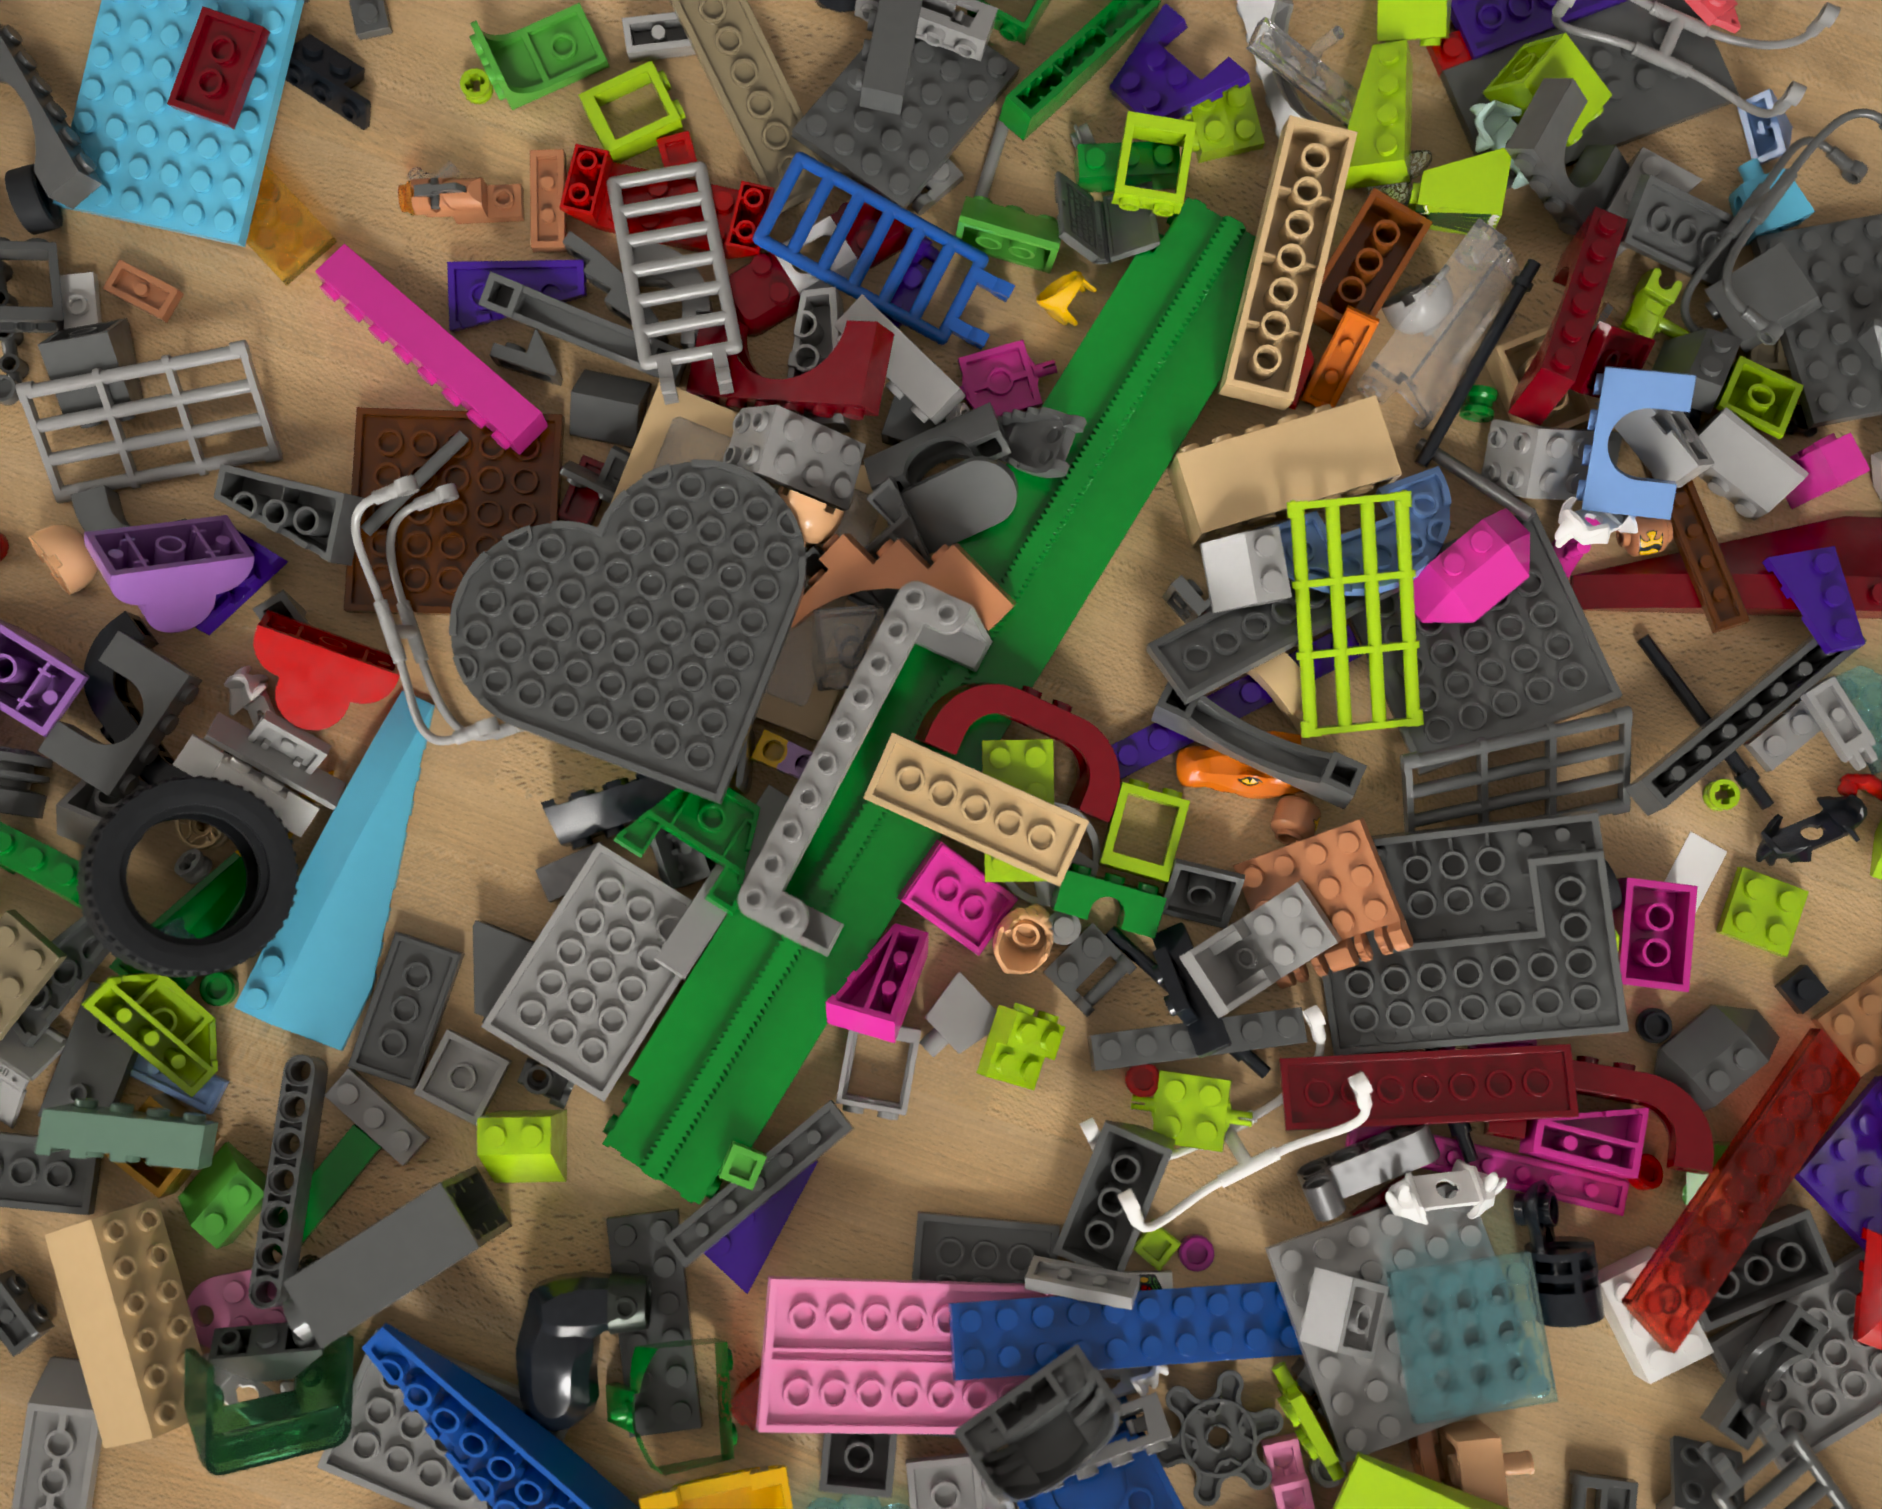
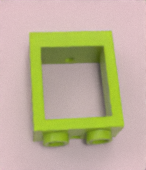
M652 60L578 94L603 149L609 151L613 162L622 163L658 146L656 140L658 138L684 132L681 120L686 118L678 99L671 100L667 92L671 90L670 83L663 70L657 72ZM652 83L668 116L615 140L599 107Z
M1128 111L1124 124L1112 204H1118L1121 209L1127 211H1137L1139 208L1153 210L1154 214L1163 217H1170L1173 214L1179 215L1184 203L1197 122ZM1132 139L1182 147L1175 193L1125 185Z
M1129 778L1128 783L1122 782L1120 784L1118 800L1108 823L1098 864L1150 880L1167 883L1190 801L1182 799V792L1163 788L1162 793L1148 789L1149 783ZM1128 795L1176 808L1161 865L1113 852Z

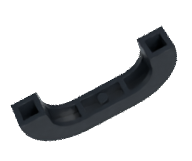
M127 611L121 613L100 631L89 649L84 665V672L90 676L84 685L88 703L95 716L103 725L100 728L103 736L111 744L119 743L131 736L138 728L142 715L129 697L128 679L98 660L118 631L135 637L152 649L159 644L141 618ZM162 742L158 746L159 753L151 764L146 765L139 775L148 785L173 777L190 776L188 773L172 765L175 760Z

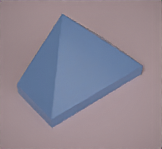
M1767 89L1745 101L1759 108L1772 109L1777 98L1771 89ZM1737 107L1751 159L1758 158L1762 165L1781 157L1790 146L1793 128L1786 114L1784 113L1772 118H1761Z

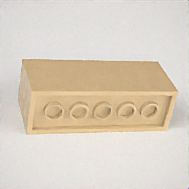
M1363 394L1346 399L1343 402L1344 405L1332 408L1330 404L1322 405L1311 410V415L1299 418L1298 414H1292L1279 419L1278 424L1266 428L1265 424H1258L1246 429L1245 434L1232 437V434H1224L1214 438L1212 444L1199 447V444L1195 443L1179 449V454H1176L1168 470V475L1191 547L1195 548L1204 542L1252 531L1257 527L1287 519L1286 502L1291 500L1313 501L1376 494L1379 487L1395 482L1402 475L1376 395L1364 398ZM1325 507L1304 509L1305 514L1325 509Z
M158 1197L45 1234L104 1449L154 1439L217 1411V1404Z

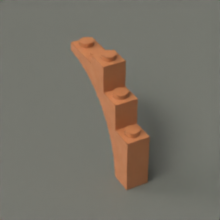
M850 533L842 534L841 536L835 534L823 545L822 549L825 553L819 558L828 570L826 572L824 569L819 570L809 580L808 584L811 588L802 596L790 629L798 627L818 609L843 596L866 590L886 588L900 590L905 584L912 581L923 582L973 605L985 629L988 631L1017 603L958 543L953 544L950 548L944 544L930 558L934 562L931 566L904 538L897 539L895 542L889 539L876 552L880 557L876 560Z

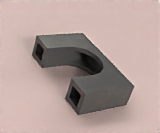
M1544 78L1505 149L1513 159L1515 166L1520 169L1529 182V186L1539 196L1545 209L1555 219L1559 229L1566 234L1576 235L1595 206L1606 210L1629 169V165L1616 145H1586L1570 176H1567L1565 169L1567 140L1588 101L1573 78Z
M118 631L98 661L130 680L138 688L143 700V716L138 728L127 739L119 743L105 745L78 727L57 721L37 751L106 795L124 799L126 795L132 793L139 783L138 776L144 767L151 764L159 753L158 746L164 737L171 734L179 723L178 716L184 707L196 699L199 693L198 687L203 680L135 637Z

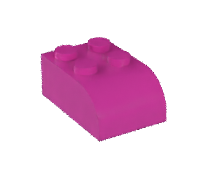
M1628 877L1617 878L1621 889L1622 903L1619 907L1613 909L1612 913L1614 928L1619 934L1618 956L1622 984L1689 992L1698 886Z

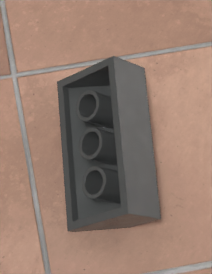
M1105 1120L1053 1253L1078 1264L1124 1272L1140 1230L1130 1224L1117 1195L1131 1188L1145 1221L1176 1140L1144 1126Z

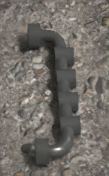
M0 260V306H18L17 299L8 293L6 284L12 278L13 270L3 260ZM0 332L3 356L0 358V369L6 373V375H0V404L9 406L19 401L15 385L23 383L22 379L29 372L28 364L18 357L17 346L23 342V333H10L8 335L9 332Z

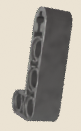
M1428 1124L1397 1126L1313 1160L1300 1167L1297 1171V1176L1315 1219L1324 1222L1339 1217L1346 1210L1344 1198L1426 1166L1439 1158L1440 1151Z

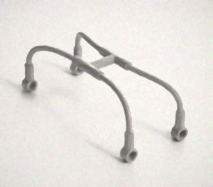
M1558 0L1552 8V23L1557 29L1565 33L1629 50L1632 55L1681 77H1690L1754 116L1772 118L1784 114L1792 105L1797 106L1803 98L1807 86L1792 81L1782 97L1774 103L1772 109L1759 108L1745 101L1710 77L1693 69L1692 65L1671 56L1682 29L1701 37L1708 36L1715 40L1741 47L1767 50L1784 49L1800 45L1818 36L1826 27L1830 28L1838 17L1841 8L1826 2L1818 16L1809 24L1806 32L1785 40L1763 41L1742 38L1710 28L1705 22L1657 1L1653 3L1649 0H1630L1648 10L1649 14L1670 23L1659 50L1638 41L1633 43L1626 39L1577 27L1562 21L1561 17L1565 15L1569 7L1572 8L1576 0Z
M410 475L396 479L393 484L372 491L371 495L360 501L353 511L351 517L352 540L375 600L373 605L375 606L374 608L393 664L397 665L407 704L418 731L427 741L436 745H451L455 743L460 745L471 740H499L524 732L507 723L499 725L496 717L478 721L467 727L462 726L453 717L444 703L427 662L429 657L410 601L406 600L395 556V537L400 523L408 514L415 510L422 511L434 505L458 499L459 494L455 483L435 488V491L414 498L413 502L400 509L390 522L386 536V556L392 585L398 601L396 606L403 625L395 624L388 601L382 595L362 542L360 520L363 512L374 503L379 505L397 497L414 494L419 491L415 476ZM401 639H408L415 663H419L434 703L445 721L455 730L452 735L437 736L425 725L416 702L405 663L407 657L402 647Z

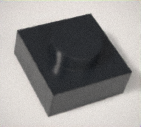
M1799 965L1774 986L1797 1014H1804L1829 993L1807 965Z

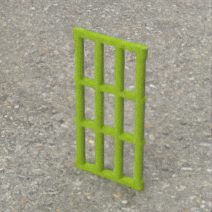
M1404 489L1388 494L1313 501L1291 500L1286 502L1287 519L1290 518L1294 569V581H1291L1292 589H1295L1299 652H1296V660H1299L1303 712V720L1300 721L1301 737L1310 738L1329 734L1405 726L1419 727L1424 725L1423 709L1420 708L1417 648H1420V641L1416 639L1413 584L1416 570L1413 569L1409 510V507H1412L1411 491ZM1394 501L1398 571L1378 573L1374 502ZM1360 504L1364 574L1343 576L1339 506ZM1325 507L1329 577L1309 579L1304 509ZM1399 579L1402 641L1382 643L1379 581ZM1364 582L1368 645L1348 647L1344 584ZM1330 586L1333 648L1313 650L1309 587ZM1403 650L1406 717L1386 719L1383 652ZM1368 653L1372 721L1352 723L1348 655ZM1334 657L1338 725L1318 727L1314 659Z

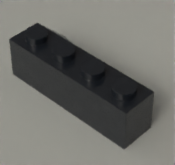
M637 773L635 774L636 779L631 781L626 777L606 782V784L602 785V791L596 792L595 789L586 791L583 789L573 792L568 797L569 801L562 804H556L554 799L541 802L560 844L566 847L572 846L573 850H578L592 845V838L604 834L606 839L616 837L619 832L662 801L676 787Z

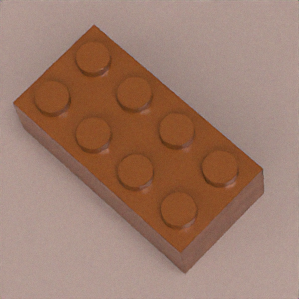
M1373 188L1326 265L1312 323L1333 335L1348 305L1376 317L1433 222L1378 189Z

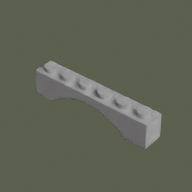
M1237 0L1236 9L1239 16L1243 19L1247 31L1246 41L1254 53L1257 63L1255 66L1256 72L1265 88V101L1268 108L1272 111L1276 123L1275 133L1277 138H1280L1281 130L1289 115L1320 122L1302 103L1291 80L1287 59V37L1289 21L1294 7L1293 1Z

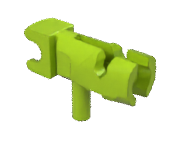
M1652 268L1641 276L1633 292L1635 298L1619 327L1652 339L1655 334L1660 332L1670 338L1689 334V331L1664 317L1668 307L1674 304L1682 288V282L1677 280L1672 286L1662 288L1659 285L1661 269Z

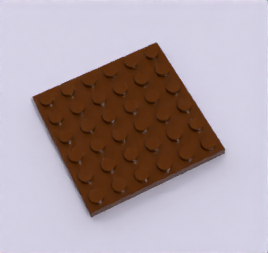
M357 407L351 495L366 498L371 495L372 491L393 484L396 479L414 475L459 430L469 439L376 532L369 536L360 527L361 538L382 595L388 601L392 614H399L396 606L398 601L388 569L386 536L393 517L404 506L412 503L414 498L435 491V488L449 483H455L459 498L454 501L440 503L422 511L415 510L402 520L397 529L395 537L396 563L406 600L410 601L414 615L450 616L452 603L463 576L483 551L486 553L491 547L503 540V536L514 530L528 525L532 527L552 523V521H559L558 513L562 479L560 471L563 460L565 422L562 414H543L548 427L519 455L511 447L507 450L503 449L491 437L493 432L489 428L484 426L481 429L476 426L466 415L468 411ZM374 503L369 506L362 514L360 526L384 503L379 505ZM355 550L352 566L346 565L344 610L351 613H376L375 606L373 605L375 600Z

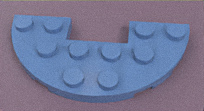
M1439 466L1379 487L1375 494H1388L1404 489L1412 493V507H1409L1412 565L1413 569L1416 570V577L1440 552L1451 523L1450 491ZM1394 501L1379 502L1388 518L1375 522L1378 573L1398 571ZM1313 511L1305 514L1309 579L1328 578L1326 526L1318 512ZM1289 520L1272 527L1279 526L1288 577L1294 580L1291 521ZM1360 527L1341 534L1343 576L1364 574ZM1399 579L1379 581V593L1399 587ZM1364 582L1344 584L1345 596H1365ZM1330 586L1309 587L1314 590L1330 593Z

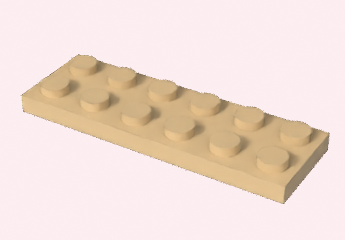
M895 733L891 734L863 799L1059 887L1089 823V820Z

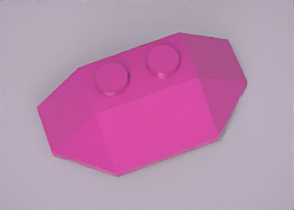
M1507 508L1478 522L1432 560L1421 571L1419 576L1413 580L1415 616L1421 623L1476 622L1529 578L1530 532Z

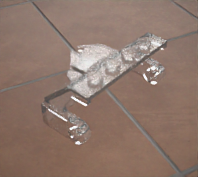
M1480 218L1476 221L1376 359L1357 382V388L1366 398L1376 395L1378 403L1384 404L1394 391L1400 393L1418 413L1413 423L1422 430L1428 426L1441 408L1444 410L1513 288L1512 280L1521 273L1510 248L1504 244L1507 237ZM1513 314L1505 330L1510 326L1517 314Z

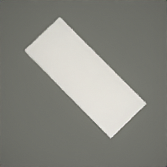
M1690 832L1664 882L1698 886L1697 911L1727 851Z

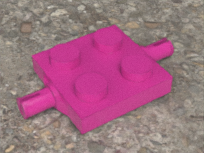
M1023 340L958 358V365L962 375V386L959 388L966 395L964 398L972 410L990 402L997 416L1001 417L1003 412L1012 413L1013 409L1026 412L1028 407H1042L1043 402L1038 389V379L1054 373L1057 374V366L1054 359L1035 365L1027 354Z

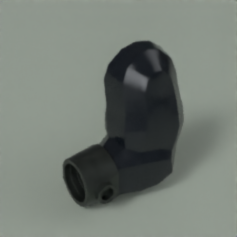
M582 1271L559 1274L542 1280L535 1285L529 1294L524 1320L518 1336L516 1367L520 1401L523 1409L528 1416L542 1427L551 1431L569 1429L594 1411L600 1395L597 1372L600 1334L605 1331H609L610 1334L649 1329L652 1312V1284L649 1275L614 1271L611 1274Z

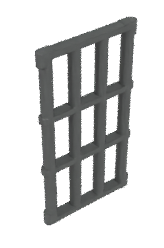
M1619 707L1612 709V712L1557 724L1550 722L1546 723L1543 727L1485 739V737L1476 738L1474 742L1418 753L1416 751L1400 755L1404 832L1415 831L1416 827L1478 814V823L1489 822L1490 811L1545 800V814L1538 816L1598 809L1599 816L1630 812L1631 799L1625 788L1630 784L1631 732L1633 726L1631 707ZM1619 724V740L1557 753L1558 737ZM1545 741V756L1488 768L1489 752ZM1618 754V770L1557 783L1558 767ZM1476 755V771L1413 785L1412 769ZM1545 770L1544 786L1489 797V782ZM1618 784V798L1557 811V797ZM1477 785V800L1414 814L1415 798Z

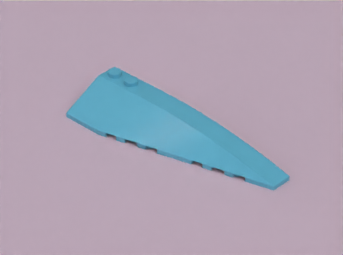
M403 690L362 758L300 873L299 880L296 882L297 895H294L293 898L295 903L290 908L288 919L284 920L283 928L276 933V937L269 941L267 947L262 950L234 1008L268 1024L340 1051L344 1050L375 986L376 967L384 944L382 939L386 922L389 921L391 912L389 907L393 890L396 888L407 837L406 828L414 805L413 796L416 782L419 781L421 773L420 763L422 754L427 745V740L420 734L412 719ZM415 696L421 717L430 730L435 705Z

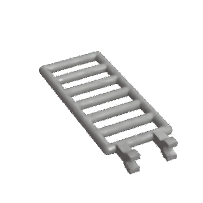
M699 161L610 177L607 180V189L640 367L644 370L658 368L665 405L679 403L672 366L712 358L720 395L734 393L727 356L740 353L743 345L707 165ZM694 176L696 178L698 192L624 205L621 189ZM701 205L704 221L633 234L629 233L627 218ZM707 235L710 251L635 264L632 248ZM713 264L716 281L640 293L639 277ZM719 295L722 311L646 324L643 310L645 307ZM725 325L726 342L654 355L651 353L649 338Z

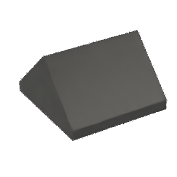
M584 369L571 390L570 435L633 448L644 421L652 384L646 381Z
M1175 858L1169 881L1164 884L1162 895L1167 899L1162 914L1225 929L1228 926L1244 884L1245 875Z

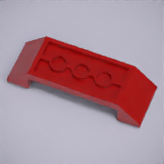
M575 144L559 208L561 211L600 231L616 234L607 180L613 176L647 171V169L613 162L607 150ZM687 178L621 189L624 205L698 192L696 180ZM741 181L739 190L711 184L725 259L760 255L761 247L753 242V235L775 194V188ZM701 205L627 218L630 234L704 221ZM707 235L658 243L698 253L710 251Z

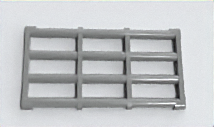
M240 340L230 342L229 346L174 357L168 354L161 356V359L106 370L95 368L92 369L91 373L39 383L28 381L16 384L15 388L20 403H22L57 503L72 501L70 494L102 485L112 490L126 487L136 489L141 488L142 484L198 473L200 476L208 475L209 471L219 470L220 464L239 466L260 461L270 463L283 460V453L276 438L251 358L252 355L248 342ZM241 358L247 379L183 391L177 370ZM166 373L172 393L114 404L108 384ZM94 386L97 387L103 407L47 418H39L32 399ZM252 393L258 413L194 425L188 404ZM177 407L183 427L126 438L119 418ZM108 420L115 439L113 441L52 452L45 432ZM262 426L268 446L205 458L199 438ZM188 440L194 457L193 461L137 471L131 451ZM120 454L126 474L63 485L57 468L58 465Z

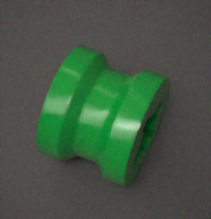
M1473 385L1465 399V404L1460 408L1459 416L1472 422L1483 423L1492 421L1495 414L1492 406L1497 401L1498 391L1489 386Z

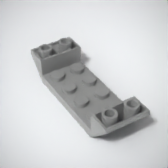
M51 1357L28 1402L12 1509H92L102 1439L79 1359Z

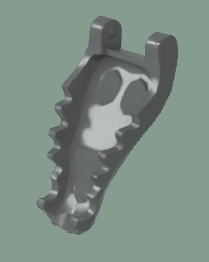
M1028 407L1026 412L1013 409L1012 413L1003 412L1002 417L998 416L1012 452L998 460L1037 477L1058 478L1067 475L1070 465L1065 461L1076 433L1084 431L1087 423L1084 417L1068 415L1046 407L1041 409Z

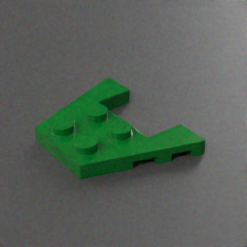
M730 787L727 789L722 805L676 788L653 808L641 815L635 822L619 832L614 842L641 858L660 828H663L723 867L722 872L704 899L732 916L737 910L738 895L743 884L747 859L751 851L761 807Z

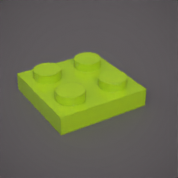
M1737 867L1716 932L1780 957H1787L1809 891L1751 869Z

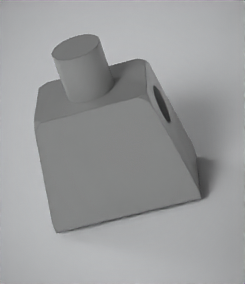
M958 972L926 1014L925 1018L934 1028L919 1043L933 1058L948 1043L960 1054L989 1034L996 1010Z

